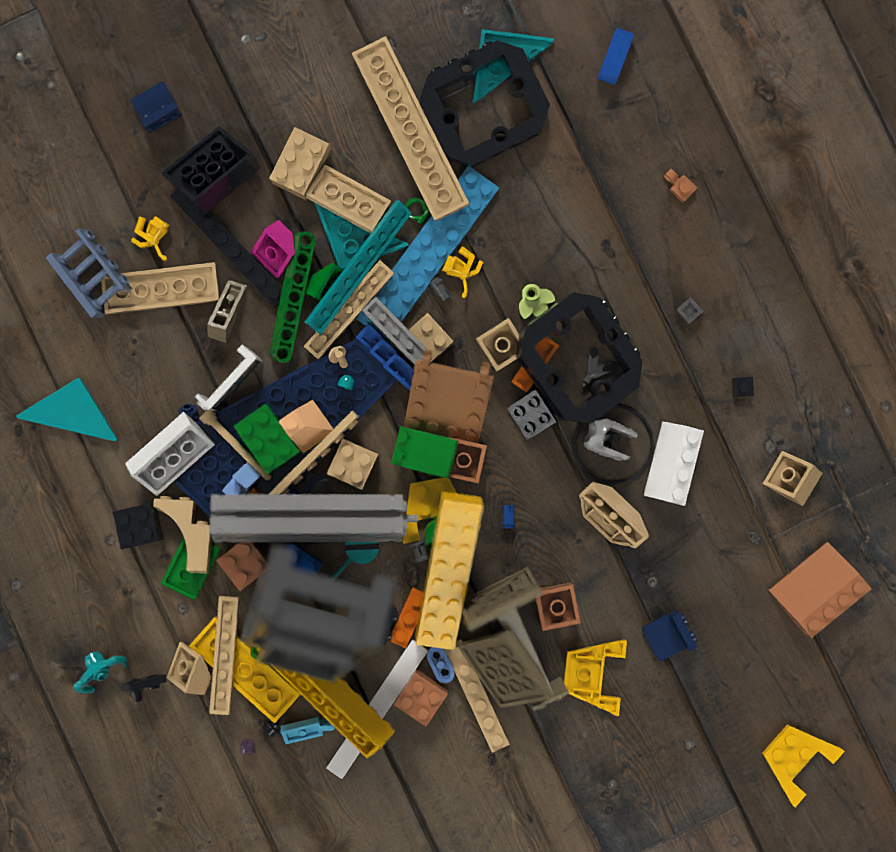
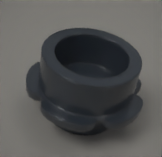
M271 720L264 721L262 729L272 737L276 733L279 734V725Z

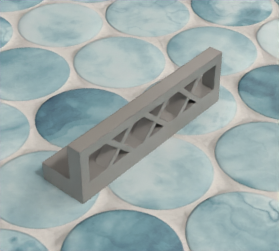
M375 297L362 309L363 313L414 365L416 360L422 361L426 347Z

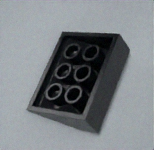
M219 126L165 169L162 175L203 216L256 173L260 166L249 149Z

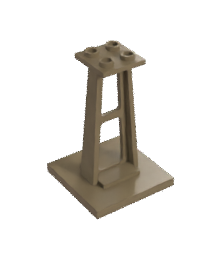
M526 567L466 597L462 612L470 631L498 617L505 631L511 630L516 636L518 642L527 652L529 658L538 668L540 674L554 693L550 700L530 703L535 711L537 709H544L553 701L562 700L569 692L561 676L550 682L548 681L517 613V607L543 595L530 570Z

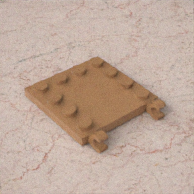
M424 349L422 361L416 360L404 427L479 443L494 377L488 375L491 363L483 362L480 373L430 363L432 351Z

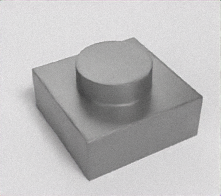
M691 297L675 310L687 325L703 312Z

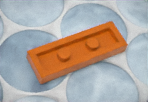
M545 337L537 343L535 349L545 364H547L559 345L550 338ZM521 366L511 383L526 393L534 383L523 366Z
M414 587L412 588L392 632L390 642L405 649L417 625L423 595L422 591Z

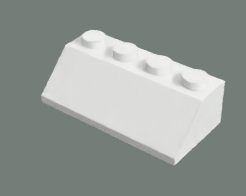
M183 412L125 464L133 478L158 496L215 444L197 423Z
M662 422L644 496L685 506L703 430Z

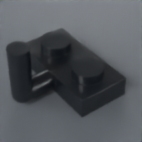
M154 674L143 678H133L129 682L121 683L122 691L130 692V695H133L134 702L141 701L140 693L142 689L147 687L149 690L159 688L160 684L167 682L166 675Z

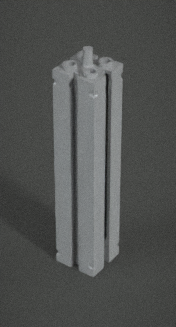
M211 495L210 535L214 542H401L402 537L406 536L407 522H418V515H406L407 501H403V495Z

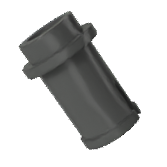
M437 277L429 283L431 285L430 289L433 288L441 302H443L452 295L442 283L443 279Z

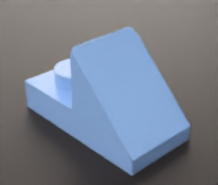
M247 462L232 476V480L222 491L226 495H245L261 475Z

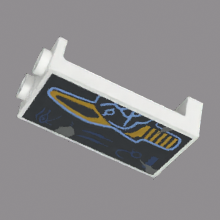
M241 345L237 351L245 357L243 362L209 399L204 395L197 394L195 396L199 400L197 404L205 411L206 409L218 411L263 360L248 347Z

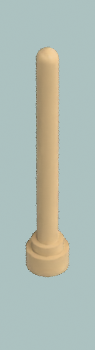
M208 409L199 419L204 424L211 425L266 481H269L271 474H266L259 462L216 420V413Z

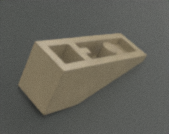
M228 280L208 321V337L227 342L236 321L246 291V285Z

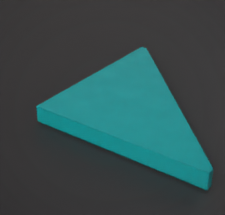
M482 29L480 48L488 41L494 42L499 40L522 48L530 62L552 45L554 38ZM504 59L476 73L473 103H477L511 76Z
M315 203L338 267L344 270L371 233ZM394 237L380 257L407 248L409 245L407 242Z
M80 377L16 415L18 419L116 442L119 440Z

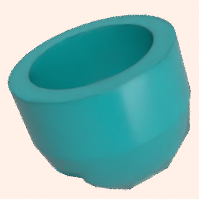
M344 375L339 379L337 385L352 391L354 380L349 375Z

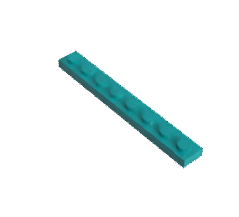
M396 200L306 319L305 323L321 335L412 214L400 201Z

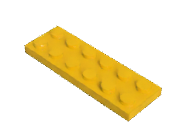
M217 616L211 620L189 645L190 648L203 656V659L212 668L214 664ZM237 635L233 686L272 722L276 723L301 694L272 666L258 663L257 659H254L250 654L251 647L246 645L244 641H240L241 638Z

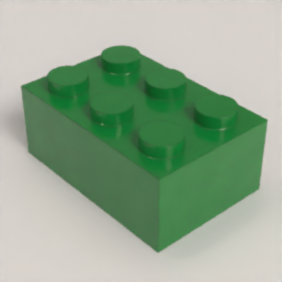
M264 404L234 425V428L266 474H271L302 451L288 436L278 422L280 421L268 404Z

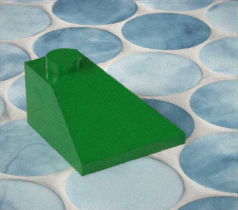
M331 263L314 273L306 285L305 293L320 302L343 269Z

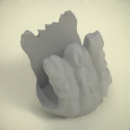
M598 418L592 424H589V432L584 440L585 448L615 460H628L630 456L603 446V441L608 430L628 438H637L638 434L635 431L607 418Z

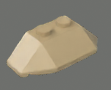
M592 482L579 494L583 517L611 543L637 548L649 537L640 513L612 487Z

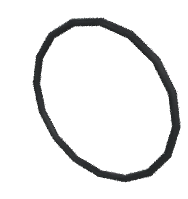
M617 404L614 407L629 410L642 419L650 435L651 449L648 460L637 474L626 480L612 482L595 477L585 469L578 457L576 441L582 423L577 425L573 438L574 456L582 471L593 480L608 485L625 484L639 477L651 463L655 448L653 431L645 417L632 407Z

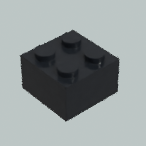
M154 503L112 512L121 550L164 540L159 513L153 506Z

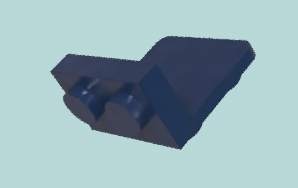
M673 610L643 626L642 631L659 661H663L686 648L689 651L697 648L695 644L697 639L692 631H688L686 627L688 622L683 613L679 614Z

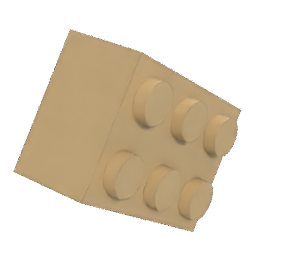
M294 127L269 178L272 184L307 200L306 193L322 170L331 152L329 143Z

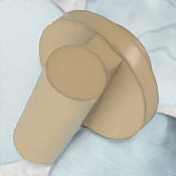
M343 346L332 348L328 356L329 360L332 363L339 362L342 368L348 366L345 359L346 349Z

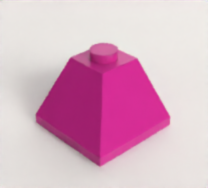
M280 220L264 229L250 252L277 279L280 278L295 255L293 233Z

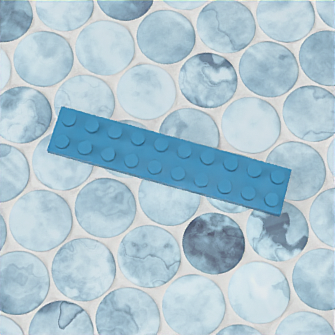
M470 166L466 168L458 179L469 202V206L436 222L431 216L392 269L395 274L375 296L401 323L429 286V283L443 267L448 256H451L499 190L498 186ZM361 311V313L356 319L365 326L368 323H370L385 338H387L382 333V331L363 313V311Z

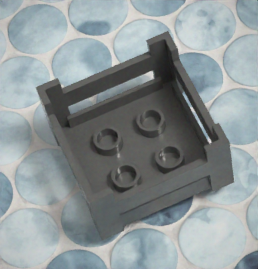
M274 546L264 574L260 573L258 576L240 641L246 642V645L260 648L257 658L258 663L335 682L345 672L356 670L361 660L371 651L376 652L380 648L395 579L375 574L372 588L368 590L290 568L295 551ZM284 590L349 608L348 616L345 617L283 600Z

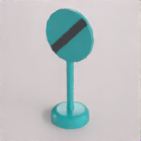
M346 542L345 551L349 558L330 579L335 580L352 561L357 564L370 563L378 554L379 543Z

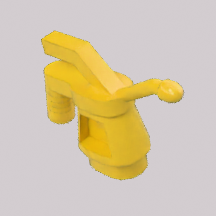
M139 216L134 232L143 237L146 242L141 243L135 238H132L131 242L140 248L154 246L159 257L166 261L167 257L162 255L158 243L168 232L169 224L155 216L153 220H150L146 232H143L146 219Z
M462 246L458 252L468 259L467 264L458 257L449 255L442 271L446 272L447 275L459 277L463 280L464 293H462V298H466L468 293L466 279L477 275L483 262L479 260L476 269L470 271L475 255Z

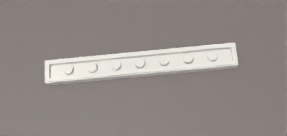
M413 639L368 705L373 707L382 719L428 652V649L424 646L416 645V641ZM345 739L326 769L343 779L360 751Z

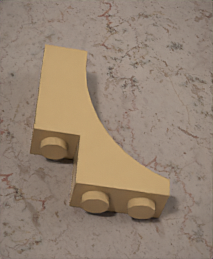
M160 496V499H154L153 506L170 516L183 533L187 546L186 571L189 573L209 574L212 544L210 525L205 521H197L194 524L195 502L191 501V498L188 497L172 500V497Z

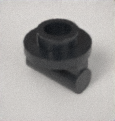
M606 432L603 446L611 448V442H619L620 436Z

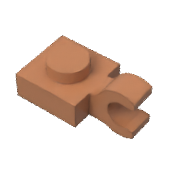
M672 169L663 176L672 185L669 190L682 203L697 189L685 175L679 179Z

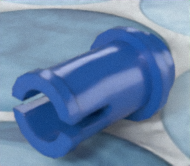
M502 505L503 523L501 525H503L504 529H514V525H516L514 523L515 505Z

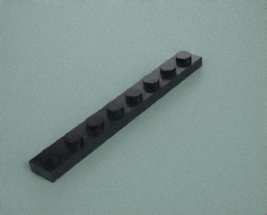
M176 190L170 196L175 203L275 308L280 302L282 287L210 211L202 216Z

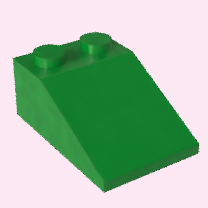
M400 426L391 464L449 479L458 440Z

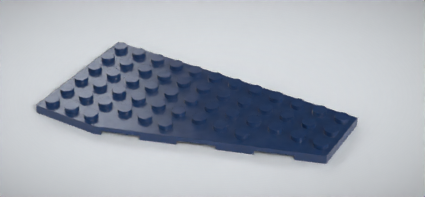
M355 339L343 346L346 349L345 359L348 363L346 368H342L339 362L332 363L328 358V354L228 405V407L216 412L215 416L217 417L216 420L254 457L234 428V425L264 404L270 405L279 420H281L295 409L314 400L334 429L351 411H355L358 414L359 418L357 421H359L392 387L397 379L383 367V364L369 352V349L358 339ZM349 375L353 378L354 386L352 391L337 385L342 376ZM200 420L196 422L197 425L215 445L173 482L211 518V495H226L222 490L232 480V476L247 461L211 425L208 426ZM334 442L329 448L331 449L336 443ZM317 445L305 453L301 452L271 473L269 481H266L261 476L254 486L263 495H270L269 493ZM320 456L316 462L318 463L323 457ZM306 470L302 476L304 477L309 471ZM293 483L288 489L291 491L296 485Z

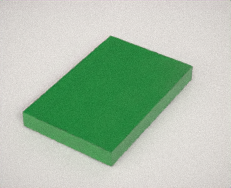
M183 537L160 584L195 601L209 574L189 573L186 571L187 546ZM211 544L209 573L221 550L220 547Z

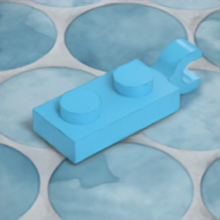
M316 717L282 725L281 734L285 743L290 744L323 736V731H332L335 727L325 717L322 720Z

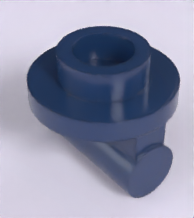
M184 404L179 408V415L184 412L193 421H200L197 406Z

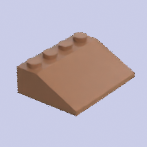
M826 542L768 591L804 635L813 638L869 592L871 588L861 575Z

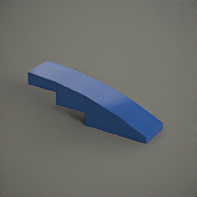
M368 323L356 338L370 350L369 352L383 364V367L410 391L415 367L373 325Z

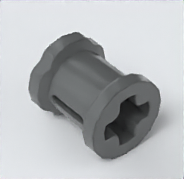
M424 539L409 545L414 552L415 563L429 559L430 554H428Z

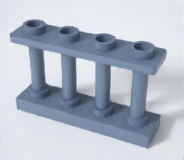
M78 228L76 233L80 239L63 255L50 253L46 259L90 317L102 318L105 315L103 310L105 302L119 290L131 291L133 288L129 284V279L118 270V265L107 256L106 249L97 243L95 235L88 229ZM86 244L92 253L75 269H72L68 264V260ZM98 260L103 269L87 284H83L80 280V274ZM109 274L115 283L98 299H95L91 294V290Z

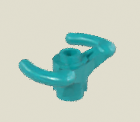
M98 651L88 654L85 657L87 670L81 679L74 684V690L80 694L93 693L95 687L85 685L92 679L101 681L107 678L110 672L109 667L117 663H121L124 668H127L129 660L125 656L120 655L112 656L105 660L104 656Z

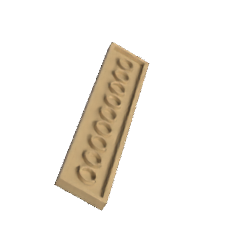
M386 36L353 52V58L434 221L441 220L469 206V202Z

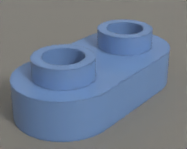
M430 647L427 652V660L437 680L441 683L450 682L454 678V669L445 649ZM439 652L440 657L435 658L433 653ZM447 669L449 673L443 675L441 671Z

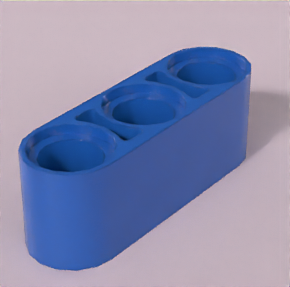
M616 27L599 72L598 80L615 86L634 33Z

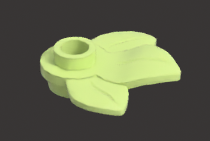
M529 284L522 291L523 299L519 303V311L524 319L528 318L531 314L538 317L548 309L547 304L555 301V297L550 290L540 289L535 284ZM534 291L535 296L529 297L528 292Z

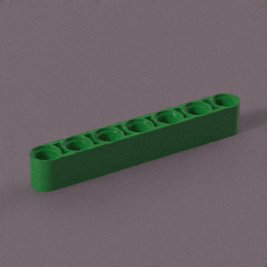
M299 232L293 237L295 255L286 268L269 350L270 358L276 362H288L292 356L315 246V237L311 232ZM302 236L306 237L307 242L305 245L301 242ZM299 254L303 258L301 264H299L297 261V257ZM295 274L299 276L297 283L293 280ZM292 292L295 295V299L293 302H291L289 299V296ZM288 311L291 313V318L289 321H287L285 317ZM286 330L287 337L283 340L281 334ZM280 349L283 350V356L281 358L278 357V351Z

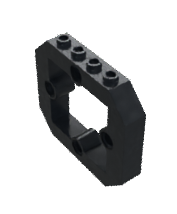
M499 40L494 42L488 41L482 45V48L476 51L475 49L465 53L464 57L460 59L454 58L447 63L448 65L442 68L440 66L436 67L428 74L419 102L448 161L474 168L540 135L550 103L522 48ZM504 59L512 76L509 80V93L514 98L522 97L532 118L509 130L504 126H498L493 129L490 139L465 151L455 131L459 125L458 113L450 108L445 109L437 92L461 80H472L477 72ZM469 65L472 67V70L464 72L462 67ZM517 82L521 83L523 85V88L520 90L514 89L513 84ZM451 116L455 121L452 124H447L444 122L445 118ZM503 134L506 139L499 142L495 139V136Z
M576 292L570 293L520 329L516 358L559 420L592 424L639 388L643 362L640 352L636 347L632 346L628 334L622 331L618 319L609 312L607 303L600 297ZM583 310L597 330L599 341L610 349L624 371L612 380L602 379L594 381L590 387L592 395L575 407L561 387L563 384L562 374L557 370H549L534 346L549 334L553 336L567 334L572 327L570 319ZM557 321L561 322L562 324L561 331L558 330L556 327ZM609 331H611L613 334L612 340H610L608 337ZM550 375H552L554 378V383L552 385H550L548 382V377ZM602 384L605 387V392L603 394L600 392V386Z

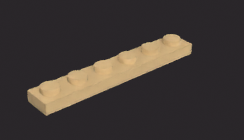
M379 260L360 282L321 335L316 332L304 347L317 359H320L395 273Z
M351 411L269 494L287 495L290 491L288 488L293 483L295 485L303 479L302 474L306 470H312L317 465L316 460L320 456L325 457L331 451L329 447L334 442L336 444L345 437L343 433L347 429L352 430L358 424V414L355 411Z
M219 596L209 714L230 715L240 597Z
M460 638L456 640L454 650L445 649V652L493 753L510 744L480 678L458 648L462 643Z

